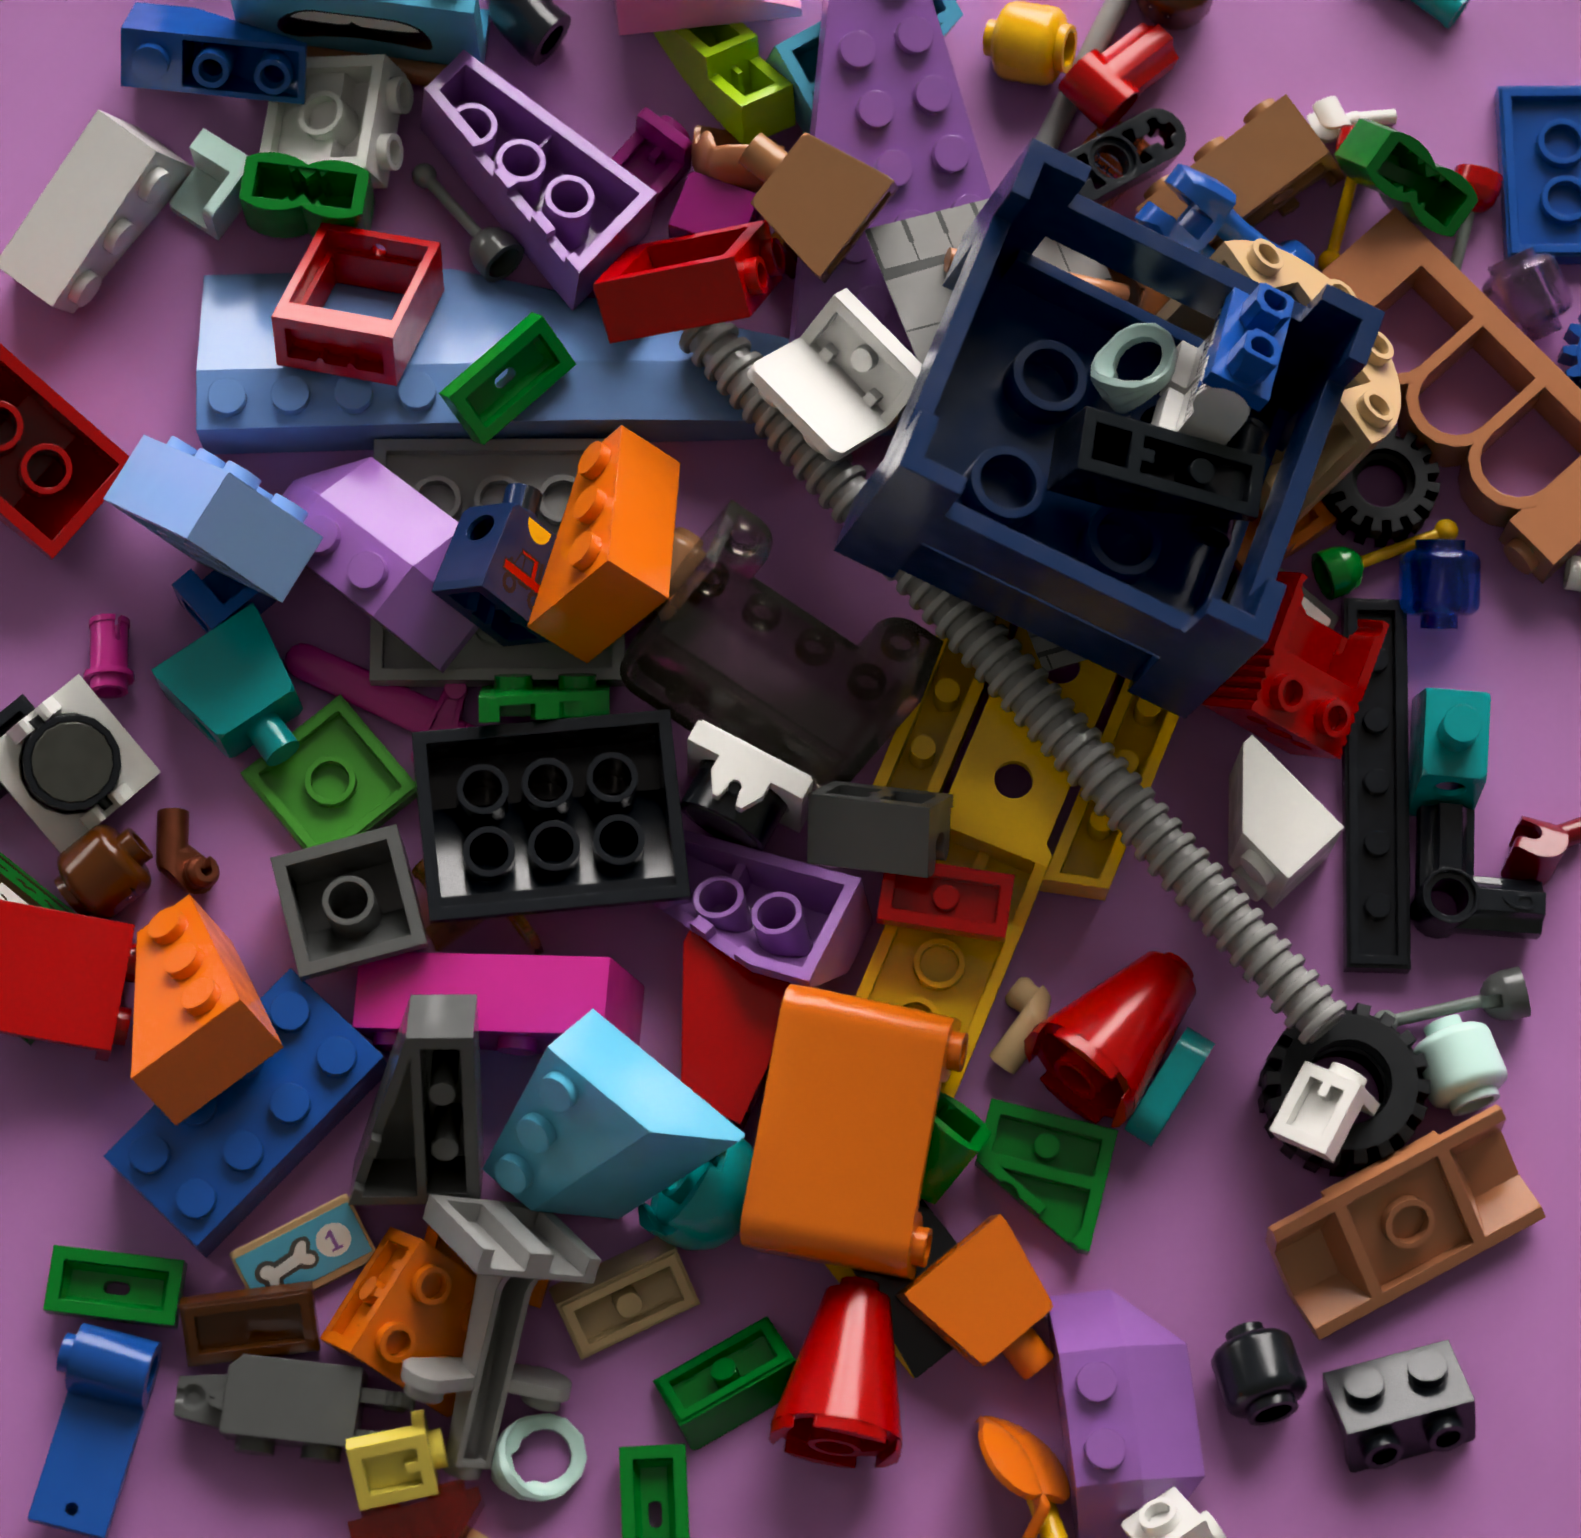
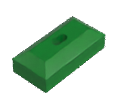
M531 312L439 392V395L471 439L476 443L485 445L576 365V362L542 315ZM508 369L507 374L495 384V379L504 370Z
M54 1245L43 1310L47 1314L178 1329L180 1317L179 1302L180 1297H183L188 1264L185 1260ZM112 1283L129 1285L130 1287L126 1295L108 1294L106 1292L107 1286Z
M686 1444L619 1447L622 1538H690ZM652 1503H658L662 1507V1524L657 1528H653L649 1524V1506Z

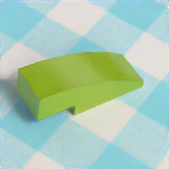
M743 23L653 32L679 74L698 99L741 144H750L761 132L769 137L796 125L793 84L759 56L758 35Z

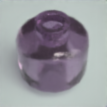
M1532 246L1487 267L1490 277L1483 282L1481 291L1532 342L1563 328L1558 317L1570 310L1574 300L1553 255L1548 253L1536 255Z

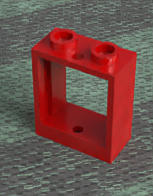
M765 220L629 246L592 284L609 343L612 344L749 318L783 279L785 255L779 239L771 237L768 223Z
M321 222L271 316L277 365L397 386L444 292L441 242ZM375 244L384 246L386 250L378 249ZM336 282L404 294L392 320L323 308Z

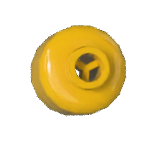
M1022 1L1010 2L1001 10L997 20L990 19L987 22L983 34V53L986 56H991L994 71L1003 80L1041 86L1049 85L1055 82L1061 73H1067L1073 65L1077 48L1076 27L1073 24H1068L1067 16L1059 7Z

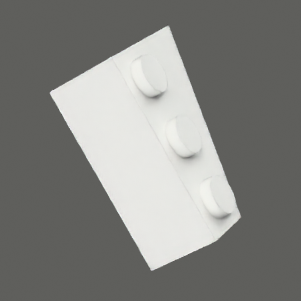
M98 109L1 253L0 269L51 307L74 314L79 307L85 306L92 300L101 286L102 279L174 196L194 167L139 127Z

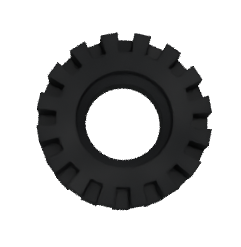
M1394 426L1391 432L1322 498V500L1327 499L1326 507L1339 520L1336 529L1343 536L1350 529L1356 533L1353 542L1364 545L1366 538L1375 539L1374 547H1386L1389 539H1394L1395 543L1407 539L1411 532L1415 535L1422 528L1425 520L1428 519L1439 494L1441 483L1436 482L1440 470L1437 462L1432 464L1429 462L1432 451L1427 444L1418 449L1414 445L1418 436L1410 431L1407 432L1404 439L1395 436L1397 426ZM1371 466L1388 467L1394 470L1402 479L1404 495L1394 505L1388 507L1374 506L1365 501L1360 495L1357 488L1358 475L1364 469Z

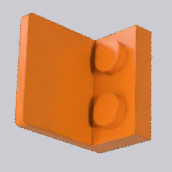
M389 1227L319 1339L337 1351L366 1364L404 1390L405 1383L401 1379V1371L405 1359L412 1357H463L477 1276L423 1239ZM456 1392L445 1393L441 1403L424 1404L439 1414L450 1417L453 1413Z

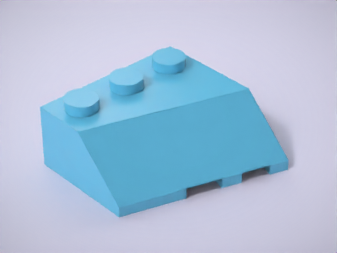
M592 1009L546 1048L482 1170L531 1211L619 1219L739 1142L746 1134Z

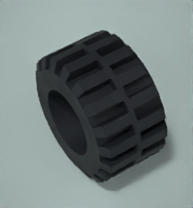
M1357 1003L1353 1010H1345V1015L1314 1043L1309 1042L1303 1045L1298 1040L1301 1032L1296 1027L1293 1029L1286 1028L1266 1058V1064L1260 1073L1258 1086L1262 1087V1093L1258 1098L1259 1113H1266L1268 1122L1264 1128L1270 1139L1275 1136L1269 1129L1305 1060L1314 1064L1319 1060L1330 1057L1347 1058L1363 1066L1373 1077L1378 1088L1380 1106L1375 1115L1369 1120L1353 1124L1334 1163L1282 1141L1284 1145L1280 1151L1290 1160L1294 1154L1304 1159L1305 1163L1302 1168L1316 1173L1322 1167L1330 1169L1329 1176L1344 1177L1348 1171L1356 1170L1358 1172L1378 1160L1401 1149L1415 1134L1414 1131L1423 1121L1427 1111L1424 1102L1430 1095L1431 1080H1424L1422 1072L1428 1067L1424 1052L1415 1055L1412 1045L1415 1043L1416 1038L1408 1029L1402 1034L1397 1032L1392 1027L1397 1020L1386 1012L1382 1014L1380 1019L1369 1015L1370 1005Z

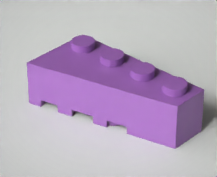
M465 50L424 88L420 129L505 231L511 233L523 246L525 255L573 311L594 290L592 284L629 246L637 245L648 234L657 192Z

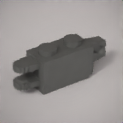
M243 1354L229 1365L228 1374L179 1376L174 1402V1416L178 1419L218 1429L225 1439L235 1440L234 1451L239 1453L274 1456L275 1445L301 1448L300 1459L339 1464L341 1453H346V1439L379 1432L361 1430L364 1407L383 1409L393 1413H404L405 1411H414L415 1400L403 1392L367 1388L369 1375L363 1367Z

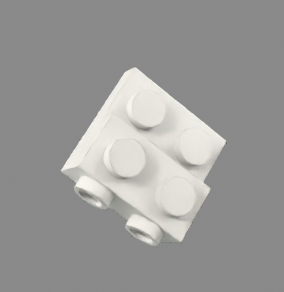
M386 54L307 57L306 102L304 105L268 102L259 153H284L302 160L307 165L324 160H339L353 163L370 173L373 189L387 188L390 171L399 170L403 162V144L397 134L400 114L409 113L413 105L411 82L407 75Z

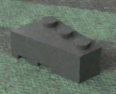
M477 994L410 995L354 1159L348 1205H426L429 1194L481 1199L484 1142Z

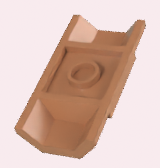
M1495 1104L1440 1135L1435 1131L1430 1132L1395 1151L1393 1154L1320 1192L1322 1195L1321 1199L1267 1228L1265 1242L1285 1289L1318 1340L1327 1337L1546 1218L1542 1206L1519 1175L1501 1130L1506 1118L1501 1107Z

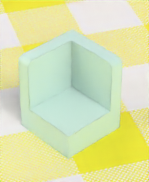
M203 128L189 147L195 167L172 197L169 204L173 213L219 241L242 210L239 194L245 161L248 155Z

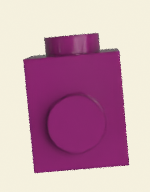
M644 107L636 116V131L611 159L657 192L655 209L691 169L692 141L685 128L678 121L667 115L659 117L650 109Z

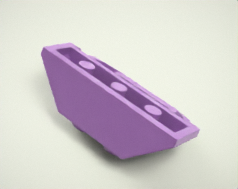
M373 457L294 479L282 496L307 511L309 515L303 523L323 537L305 567L440 672L444 673L479 628L432 592L434 581L458 522Z
M1111 1289L1049 1296L1054 1307L1047 1313L1051 1351L1055 1355L1052 1360L1067 1476L1070 1485L1075 1538H1128L1121 1526L1123 1520L1173 1486L1187 1500L1205 1477L1187 1343Z

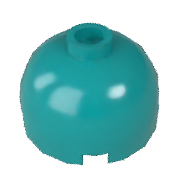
M742 1138L733 1146L652 1197L651 1206L645 1202L641 1204L638 1208L640 1225L665 1242L684 1250L704 1251L714 1249L733 1239L740 1232L742 1209L754 1151L751 1144Z

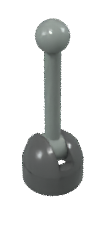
M428 163L418 164L412 172L414 183L419 187L428 188L473 237L470 242L469 255L477 271L488 282H497L510 275L523 259V246L511 233L500 227L481 229L436 180L435 168Z
M1517 966L1491 974L1483 982L1480 994L1396 1014L1390 1010H1381L1374 1017L1380 1019L1384 1012L1390 1014L1397 1019L1392 1025L1396 1030L1398 1026L1477 1008H1483L1494 1019L1512 1021L1530 1017L1531 1008L1525 980L1520 967Z

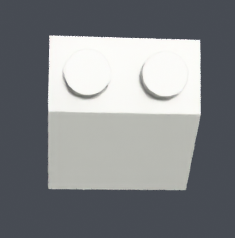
M1252 734L1243 743L1229 775L1228 864L1234 869L1231 876L1237 882V886L1256 902L1263 898L1273 909L1328 858L1344 826Z

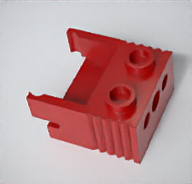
M1279 571L1276 581L1287 585L1267 643L1215 690L1202 705L1289 754L1340 760L1343 754L1342 747L1347 743L1346 736L1350 734L1351 724L1355 721L1354 714L1359 710L1358 702L1363 699L1390 624L1381 620L1358 619L1356 632L1350 634L1349 638H1346L1299 610L1304 597L1302 585L1308 579V576L1302 572Z

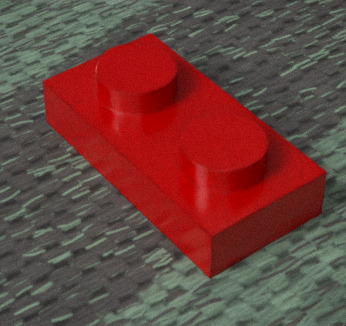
M941 863L935 864V873L929 878L883 873L876 923L1005 943L1015 875Z

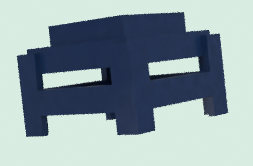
M1032 138L963 234L942 285L952 290L953 293L886 456L855 496L833 551L891 579L899 570H902L1131 680L1127 692L1185 719L1268 641L1287 585L1276 581V577L1344 389L1367 365L1385 312L1330 284H1326L1307 306L1297 301L1294 302L1269 402L1260 412L1251 408L1249 414L1250 417L1265 423L1270 429L1269 437L1261 452V456L1266 457L1263 484L1276 449L1281 452L1285 449L1286 451L1230 604L1221 601L1250 521L1237 520L1229 547L1214 548L1200 543L1191 535L1192 526L1198 516L1105 507L1047 490L1055 430L1084 407L1089 406L1151 424L1157 401L1161 397L1159 395L1160 391L1127 414H1120L1115 412L1102 399L1091 381V363L1096 353L1118 331L1134 323H1156L1171 333L1176 347L1184 340L1198 348L1205 340L1033 256L1032 253L1046 236L1216 320L1219 310L1223 308L1225 297L1234 287L1251 295L1260 283L1078 194L1086 183L1092 167ZM1141 342L1127 349L1120 358L1116 368L1118 379L1142 380L1152 375L1160 364L1162 357L1161 346L1154 342Z

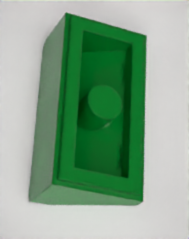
M768 1316L658 1377L653 1380V1383L689 1447L692 1450H698L779 1404L796 1360Z

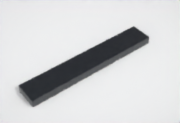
M1344 598L1341 603V635L1349 638L1350 634L1356 632L1358 619L1381 620L1390 624L1363 699L1358 702L1359 710L1354 714L1355 721L1351 724L1350 734L1346 736L1347 743L1342 747L1344 972L1408 974L1411 970L1407 600Z

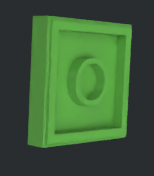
M341 694L292 732L300 745L298 750L289 759L276 766H268L261 756L241 772L244 781L301 849L378 829L417 798L414 780Z

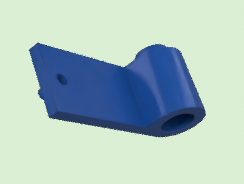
M83 1323L80 1326L77 1334L66 1333L59 1350L56 1369L59 1372L66 1373L65 1386L68 1392L27 1517L29 1522L92 1538H107L158 1374L162 1355L161 1342Z

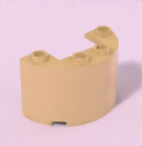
M1256 239L1255 241H1224L1209 257L1258 283L1269 284L1290 295L1295 301L1305 306L1313 300L1326 284H1330L1356 297L1352 289L1338 279H1329L1310 264L1277 248L1273 243L1265 239ZM1172 298L1156 314V316L1204 340L1212 333L1215 323L1214 319ZM1381 332L1377 334L1367 365L1344 389L1296 524L1391 432L1399 418L1401 389L1398 374L1392 360L1394 349L1388 338ZM1277 449L1272 459L1273 465H1270L1262 487L1259 507L1262 512L1266 506L1286 449L1283 452Z

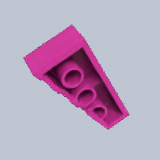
M407 952L358 966L352 1026L372 1040L373 1046L376 1049L391 1052L410 995L477 994L480 1050H493L518 1056L544 1054L546 1048L592 1009L636 1045L640 1046L645 986L611 957Z

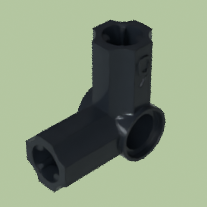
M1440 802L1433 805H1421L1416 811L1415 893L1410 900V920L1415 928L1425 936L1435 939L1447 938L1454 933L1538 939L1542 934L1543 920L1546 915V893L1543 890L1542 881L1474 876L1475 810L1457 803ZM1441 891L1451 896L1456 903L1457 914L1446 915L1438 911L1432 903L1431 892Z

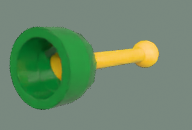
M1441 519L1435 524L1434 529L1362 556L1354 549L1344 546L1329 547L1318 551L1311 558L1316 583L1328 600L1345 596L1359 587L1363 578L1364 568L1436 541L1444 544L1451 543L1457 538L1459 529L1453 520Z

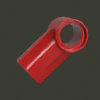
M1142 22L1103 53L1094 49L1085 54L1066 73L1059 83L1058 90L1101 132H1104L1115 125L1130 110L1142 92L1173 69L1179 59L1173 46V37L1159 24L1150 26Z

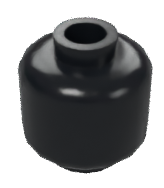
M1258 1321L1246 1322L1230 1329L1225 1335L1226 1342L1216 1349L1211 1360L1216 1381L1229 1413L1242 1419H1248L1249 1424L1254 1426L1272 1424L1291 1416L1297 1411L1299 1407L1297 1401L1302 1398L1308 1385L1290 1335L1277 1328H1264L1263 1324Z

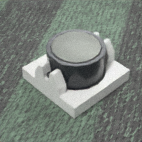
M79 674L0 737V783L60 854L91 828L105 820L111 813L161 773L158 767Z
M704 720L697 721L687 739V775L694 779L680 802L682 812L691 821L710 834L724 841L760 851L765 849L779 823L800 833L808 819V794L812 792V776Z

